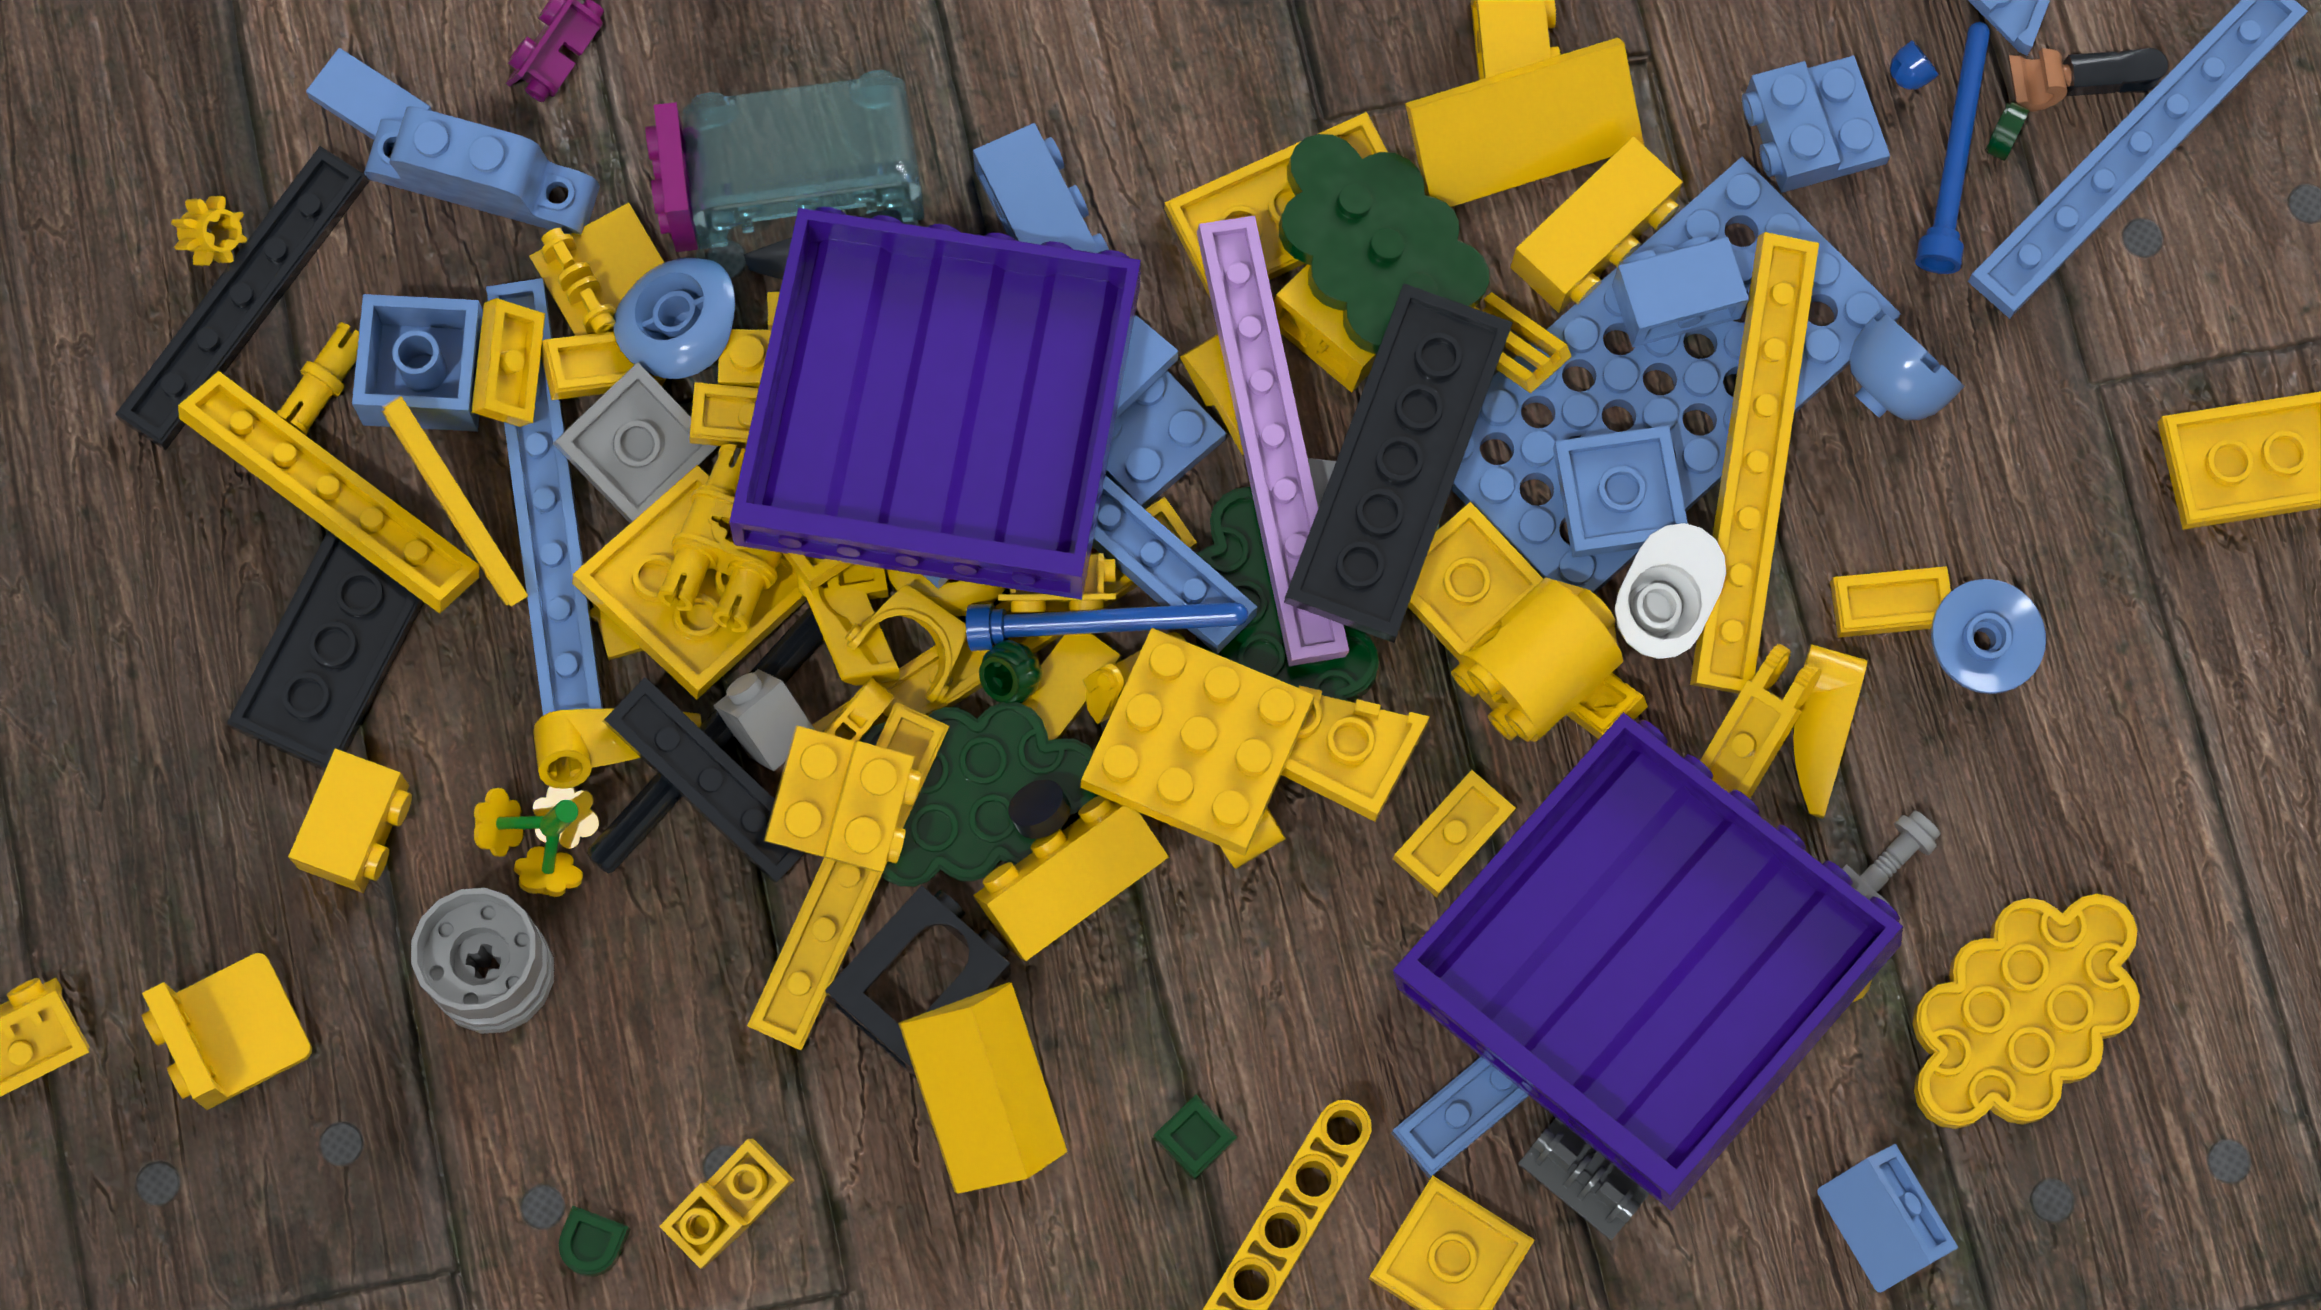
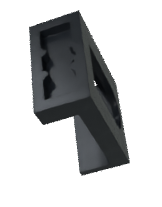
M922 885L825 990L828 1002L915 1079L916 1075L899 1024L864 994L913 939L926 928L942 925L969 948L968 963L961 974L926 1012L989 990L1001 977L1006 980L1011 975L1010 963L1005 959L1009 954L1007 947L988 930L983 928L979 934H976L961 920L966 914L965 911L945 892L939 890L933 896Z

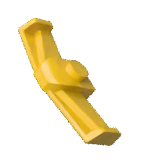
M852 564L812 591L797 573L799 592L808 600L841 681L861 686L871 677L878 683L900 679L899 668L879 623L870 629L864 640L855 650L847 646L848 640L845 639L855 623L861 625L869 616L874 614L870 599L889 597L885 569Z

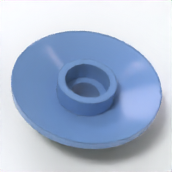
M1978 579L1958 586L1941 601L1933 617L1931 641L1934 654L1940 666L1951 679L1959 685L1978 693L1997 694L2010 691L2022 685L2035 673L2044 656L2046 633L2037 607L2021 590L1999 580ZM1975 632H1983L1989 637L1990 648L1988 650H1982L1976 646L1974 642Z

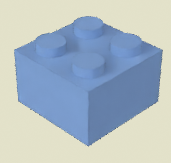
M363 294L352 405L363 426L391 427L381 412L383 410L382 406L398 396H402L422 429L478 432L479 415L472 413V403L483 309L479 300Z

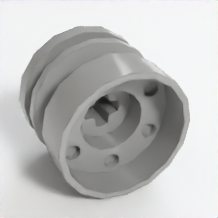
M488 888L461 889L439 899L421 917L411 940V965L420 986L458 1026L481 1034L507 1032L528 1022L545 1004L554 983V957L543 934L534 925L526 911L512 898ZM492 958H495L500 964L499 969H489L486 978H483L478 972L479 967H489Z

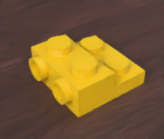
M795 726L764 841L867 870L883 872L886 861L897 863L903 847L906 829L896 827L901 805L912 806L918 792L921 772L912 769L915 756L858 740L852 741L802 726Z

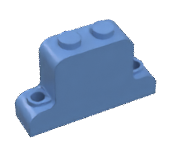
M413 106L406 107L402 122L391 119L380 120L364 171V175L371 181L549 230L561 228L564 234H582L584 226L589 223L600 188L595 178L580 171L550 162L540 146L526 137ZM395 142L391 158H388L389 146ZM559 186L567 188L568 197L564 202L554 204L549 201V194L552 189Z

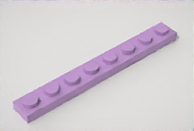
M1255 216L1201 223L1197 229V237L1289 666L1343 658L1349 652L1343 624L1284 603L1285 595L1317 514L1318 504Z

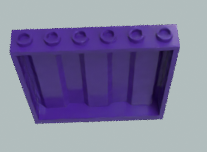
M818 207L815 210L798 208L729 521L734 545L1082 600L1139 296L1141 260L1132 259L1126 254L1114 250H1104L1099 253L1073 250L1070 246L1055 241L1044 242L1041 245L1021 242L1002 233H988L985 236L962 233L944 224L922 227L903 224L896 218L884 215L874 216L871 219L850 216L832 207Z
M1623 712L1393 969V974L1399 991L1672 1211L1897 951L1902 943L1903 925L1899 923L1900 917L1897 912L1885 901L1875 896L1869 900L1851 887L1853 881L1838 865L1828 860L1821 864L1804 851L1806 849L1804 842L1792 830L1783 825H1778L1774 828L1758 815V807L1746 795L1735 789L1728 793L1712 780V772L1699 759L1689 754L1683 758L1669 748L1666 737L1653 724L1646 720H1641L1637 723Z

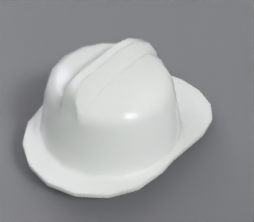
M1681 523L1664 526L1652 533L1638 550L1619 589L1614 611L1617 628L1626 643L1640 654L1656 659L1676 657L1690 649L1702 633L1722 591L1726 577L1725 557L1716 539L1700 527Z

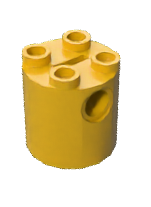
M1545 577L1458 657L1459 665L1451 671V674L1457 684L1472 697L1479 694L1493 711L1487 715L1488 719L1501 735L1510 741L1518 735L1526 742H1536L1623 663L1622 652L1617 645L1616 621L1606 604L1590 590Z

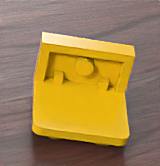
M254 953L177 993L165 982L142 993L150 1009L141 1014L142 1019L155 1044L160 1046L166 1042L175 1063L169 1065L167 1071L177 1092L182 1099L191 1095L192 1099L206 1110L307 1060L312 1053V1046L270 960L262 953Z

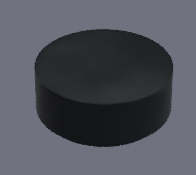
M1038 780L1025 785L1013 796L1008 808L1009 817L1019 833L1030 839L1047 837L1058 831L1067 821L1071 811V805L1059 784L1051 780Z

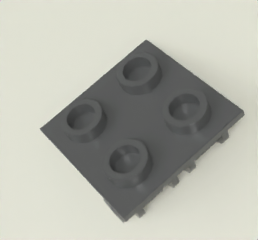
M1557 1118L1545 1129L1518 1163V1165L1610 1241L1613 1240L1650 1194Z

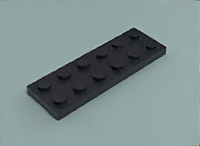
M1403 284L1285 595L1284 603L1395 643L1513 322L1408 284Z

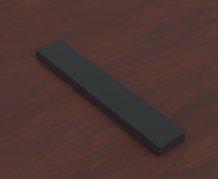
M319 146L235 256L234 261L228 265L116 412L117 418L166 451L186 424L179 419L178 405L219 371L224 374L369 183L366 175Z

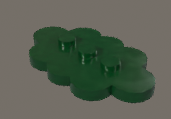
M1316 134L1306 137L1295 146L1287 165V180L1295 197L1287 203L1278 223L1279 238L1284 249L1291 256L1310 265L1308 285L1313 296L1322 304L1343 311L1345 331L1349 339L1360 349L1377 354L1404 283L1472 308L1481 302L1490 282L1489 268L1484 257L1474 247L1458 241L1459 220L1454 210L1446 202L1424 195V179L1419 169L1409 159L1396 153L1379 152L1362 159L1347 141L1328 134Z
M1251 487L1235 488L1224 494L1214 505L1210 517L1213 545L1196 554L1257 606V616L1217 655L1297 688L1300 685L1321 690L1323 696L1351 702L1365 695L1375 683L1379 669L1377 649L1371 638L1360 630L1344 625L1349 647L1346 657L1289 666ZM1196 637L1198 647L1214 653Z
M1002 702L991 706L978 719L970 713L955 707H944L933 711L929 717L950 726L903 828L906 829L899 859L896 864L887 863L882 877L899 887H916L929 882L941 870L949 877L958 881L974 882L985 878L1000 860L1005 863L1012 862L1013 865H1016L1033 852L1030 847L1036 839L1022 836L1010 819L1008 808L1013 796L1022 787L1031 782L1051 780L1059 784L1071 805L1070 815L1078 813L1087 802L1099 796L1081 788L1082 776L1094 751L1089 745L1076 739L1048 740L1047 731L1042 719L1032 708L1018 702ZM886 722L873 726L862 736L860 741L876 746Z

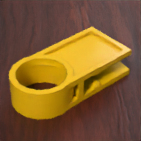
M871 677L851 698L823 733L852 741L859 740L885 710L894 696Z

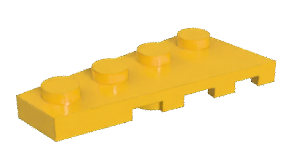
M1299 685L1300 689L1315 696L1312 707L1281 775L1376 822L1425 731L1430 716L1409 712L1408 716L1380 709L1381 705L1358 699L1356 703L1323 696L1321 690Z

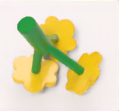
M549 786L546 797L538 798L533 804V812L536 816L520 817V804L516 800H509V796L504 789L492 788L486 794L485 802H480L475 806L474 841L480 849H490L495 857H503L507 854L509 847H516L521 843L523 829H535L537 837L545 843V847H533L527 852L526 858H520L515 861L514 871L520 875L519 886L528 893H540L559 897L565 893L566 888L578 887L582 883L583 873L578 867L573 865L574 859L570 854L564 852L557 853L558 843L560 842L567 849L576 847L581 837H589L598 830L600 820L597 813L590 809L594 799L587 790L576 792L574 787L559 789Z

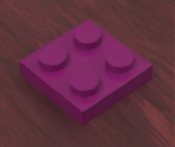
M677 102L654 105L656 125L645 126L648 155L650 161H652L655 179L651 180L655 214H658L661 234L671 233L676 252L698 250L688 150Z

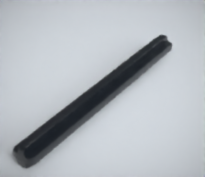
M810 607L749 673H754L759 669L783 681L784 684L824 642ZM716 709L699 727L723 751L735 739V736ZM657 773L588 848L587 854L590 860L601 870L607 873L614 872L682 796Z

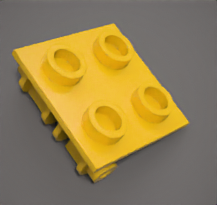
M630 203L584 226L581 235L575 233L564 234L561 228H554L548 231L541 238L544 244L543 248L529 255L575 336L614 332L613 326L616 323L614 314L622 298L645 273L664 263Z

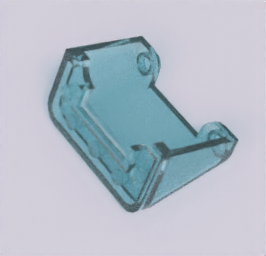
M870 71L861 75L859 79L726 97L720 93H703L695 96L691 100L692 103L682 110L692 216L700 249L729 246L727 234L733 227L741 224L743 233L754 232L753 222L797 216L798 208L815 210L818 207H832L838 210L866 207L868 214L878 211L877 206H885L898 210L901 213L903 222L924 219L921 182L906 85L902 79L893 77V74L889 71Z

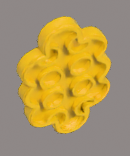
M2093 894L2081 897L2061 913L2057 908L2044 900L2027 898L2014 901L1998 914L1991 926L1990 938L1971 941L1956 953L1950 965V982L1939 984L1925 993L1914 1009L1912 1024L1916 1039L1925 1051L1931 1055L1916 1075L1914 1086L1917 1105L1927 1119L1940 1127L1958 1129L1970 1126L1991 1110L1995 1115L2010 1123L2024 1125L2037 1122L2054 1110L2061 1098L2062 1084L2081 1081L2097 1069L2102 1060L2103 1039L2115 1037L2130 1026L2139 1009L2140 997L2136 983L2128 972L2121 967L2136 946L2137 927L2134 917L2123 903L2111 896Z

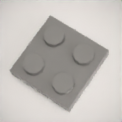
M638 362L553 442L555 447L629 523L633 522L718 447L690 443L691 417Z

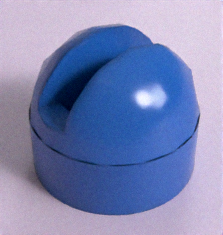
M1913 40L1897 51L1890 64L1892 77L1896 79L1897 85L1906 90L1919 89L1939 76L1935 67Z

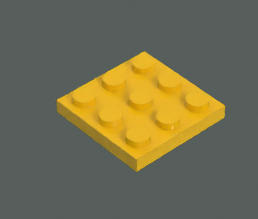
M698 465L573 573L572 584L696 700L807 600L799 592L796 570L782 554L776 568L777 580L769 589L762 591L746 632L731 631L738 608H734L726 628L717 624L712 617L730 578L729 575L719 571L707 570L694 600L695 604L692 610L680 611L676 609L682 587H679L671 607L660 601L657 593L660 587H662L675 557L672 550L673 537L680 533L692 507V493L700 486L706 485L709 475ZM732 534L727 539L730 542H733Z
M1151 628L1082 776L1081 788L1245 856L1312 707L1315 695Z

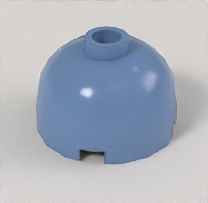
M1881 309L1863 327L1854 340L1849 356L1850 369L1856 381L1862 386L1855 396L1879 418L1888 410L1891 414L1903 420L1924 419L1935 415L1949 404L1965 387L1946 367L1940 365L1920 343Z

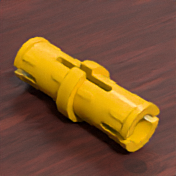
M339 322L336 326L335 332L314 362L307 361L300 370L303 375L302 379L281 409L276 412L277 415L295 426L304 435H307L308 429L331 396L338 397L345 388L342 381L356 362L359 331L355 329L352 334L349 332L351 326L343 322Z

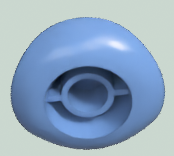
M701 258L671 260L645 273L625 294L614 314L616 322L613 326L614 336L622 353L633 364L638 362L648 373L667 379L690 377L711 366L723 353L733 325L735 293L728 273L719 263Z

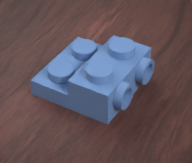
M1855 56L1807 68L1806 62L1803 61L1752 75L1746 92L1742 95L1743 111L1750 126L1757 125L1763 142L1760 145V158L1763 169L1768 177L1775 176L1780 193L1887 164L1890 153Z

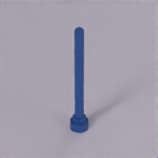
M1983 22L1973 23L1967 31L1933 227L1927 229L1926 235L1922 236L1918 243L1916 265L1925 271L1937 274L1958 272L1962 263L1964 244L1960 241V234L1956 231L1990 36L1989 27Z
M993 603L970 604L966 612V634L971 651L991 650L998 642L1012 637L1150 631L1151 628L1170 630L1240 626L1246 622L1248 610L1241 603H1218L1007 614L1005 609H996Z

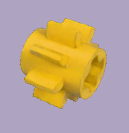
M209 196L206 203L201 199H187L185 205L188 212L180 219H172L171 224L177 227V237L179 240L174 246L175 249L194 252L193 265L210 266L213 259L218 263L233 262L231 250L238 243L247 242V238L242 235L240 223L244 216L243 212L225 210L226 199L223 196Z

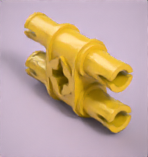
M723 444L718 451L719 455L706 485L700 486L692 493V507L681 532L677 533L672 540V550L675 554L674 560L657 596L661 602L671 607L679 587H682L676 609L690 611L695 604L694 600L708 569L729 575L728 583L712 617L717 624L726 628L734 608H738L731 631L746 632L762 591L769 589L777 580L776 568L783 553L734 545V542L727 540L732 534L729 521L745 449H741L735 466L731 468L737 445Z

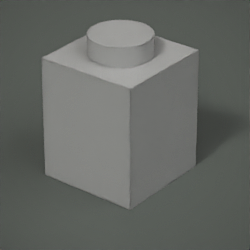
M759 669L754 673H748L737 678L728 687L727 695L713 705L748 757L772 771H775L786 761L795 726L798 725L815 730L783 681Z

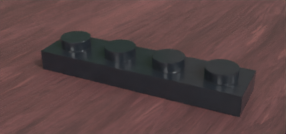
M646 677L602 721L774 883L778 882L805 853L764 841L775 799Z

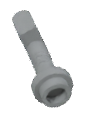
M1916 810L1909 817L1905 815L1899 817L1894 826L1901 834L1861 876L1847 864L1842 868L1853 881L1851 887L1870 900L1875 896L1889 904L1877 892L1888 882L1893 873H1896L1897 869H1900L1901 865H1904L1917 850L1925 855H1930L1937 847L1935 840L1941 835L1940 831L1929 819Z

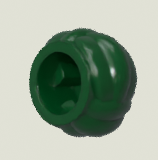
M1003 640L995 644L983 656L979 667V678L984 691L992 699L1000 703L1018 702L1022 704L1038 689L1039 682L1043 677V670L1039 665L1036 655L1028 646L1012 640Z

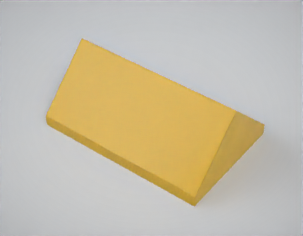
M1005 983L898 1023L955 1193L959 1194L1028 1179L1068 1152L1012 983Z

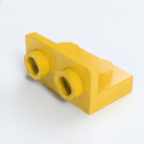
M40 978L26 981L8 992L7 997L9 1001L0 1005V1097L89 1053L90 1047L62 997V987L57 978L42 984Z

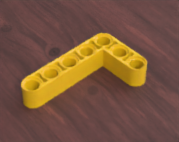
M1338 1100L1329 1104L1321 1112L1203 1310H1268L1365 1149L1372 1131L1371 1119L1367 1111L1360 1104L1350 1100ZM1337 1117L1351 1119L1357 1125L1359 1138L1350 1145L1337 1144L1330 1139L1327 1133V1124ZM1306 1168L1319 1169L1326 1175L1329 1189L1320 1196L1311 1197L1305 1195L1296 1184V1175ZM1275 1219H1286L1295 1225L1298 1231V1241L1288 1248L1275 1247L1268 1242L1265 1236L1266 1225ZM1245 1270L1257 1271L1267 1282V1292L1257 1300H1246L1237 1294L1234 1288V1278Z

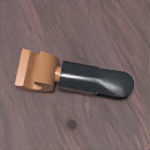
M2042 48L2039 51L2040 59L2036 60L2024 59L2022 56L2013 55L2008 57L2015 103L2029 109V112L2049 108L2063 100L2066 95L2080 96L2115 92H2148L2156 86L2158 80L2164 76L2168 69L2166 56L2155 48L2121 51L2120 53L2068 55L2064 62L2059 51Z

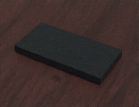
M328 530L228 719L227 725L235 731L325 771L334 749L347 753L424 602Z

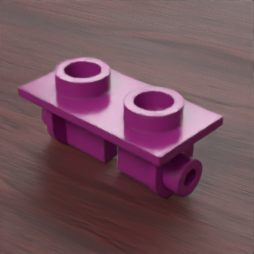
M549 0L538 17L540 21L545 23V26L534 41L526 36L516 48L508 61V64L515 68L505 84L512 86L522 78L529 83L525 91L535 100L544 102L548 96L554 97L576 64L559 52V49L564 45L578 56L582 55L592 38L603 25L600 19L604 14L603 8L592 0H585L583 4L577 0Z

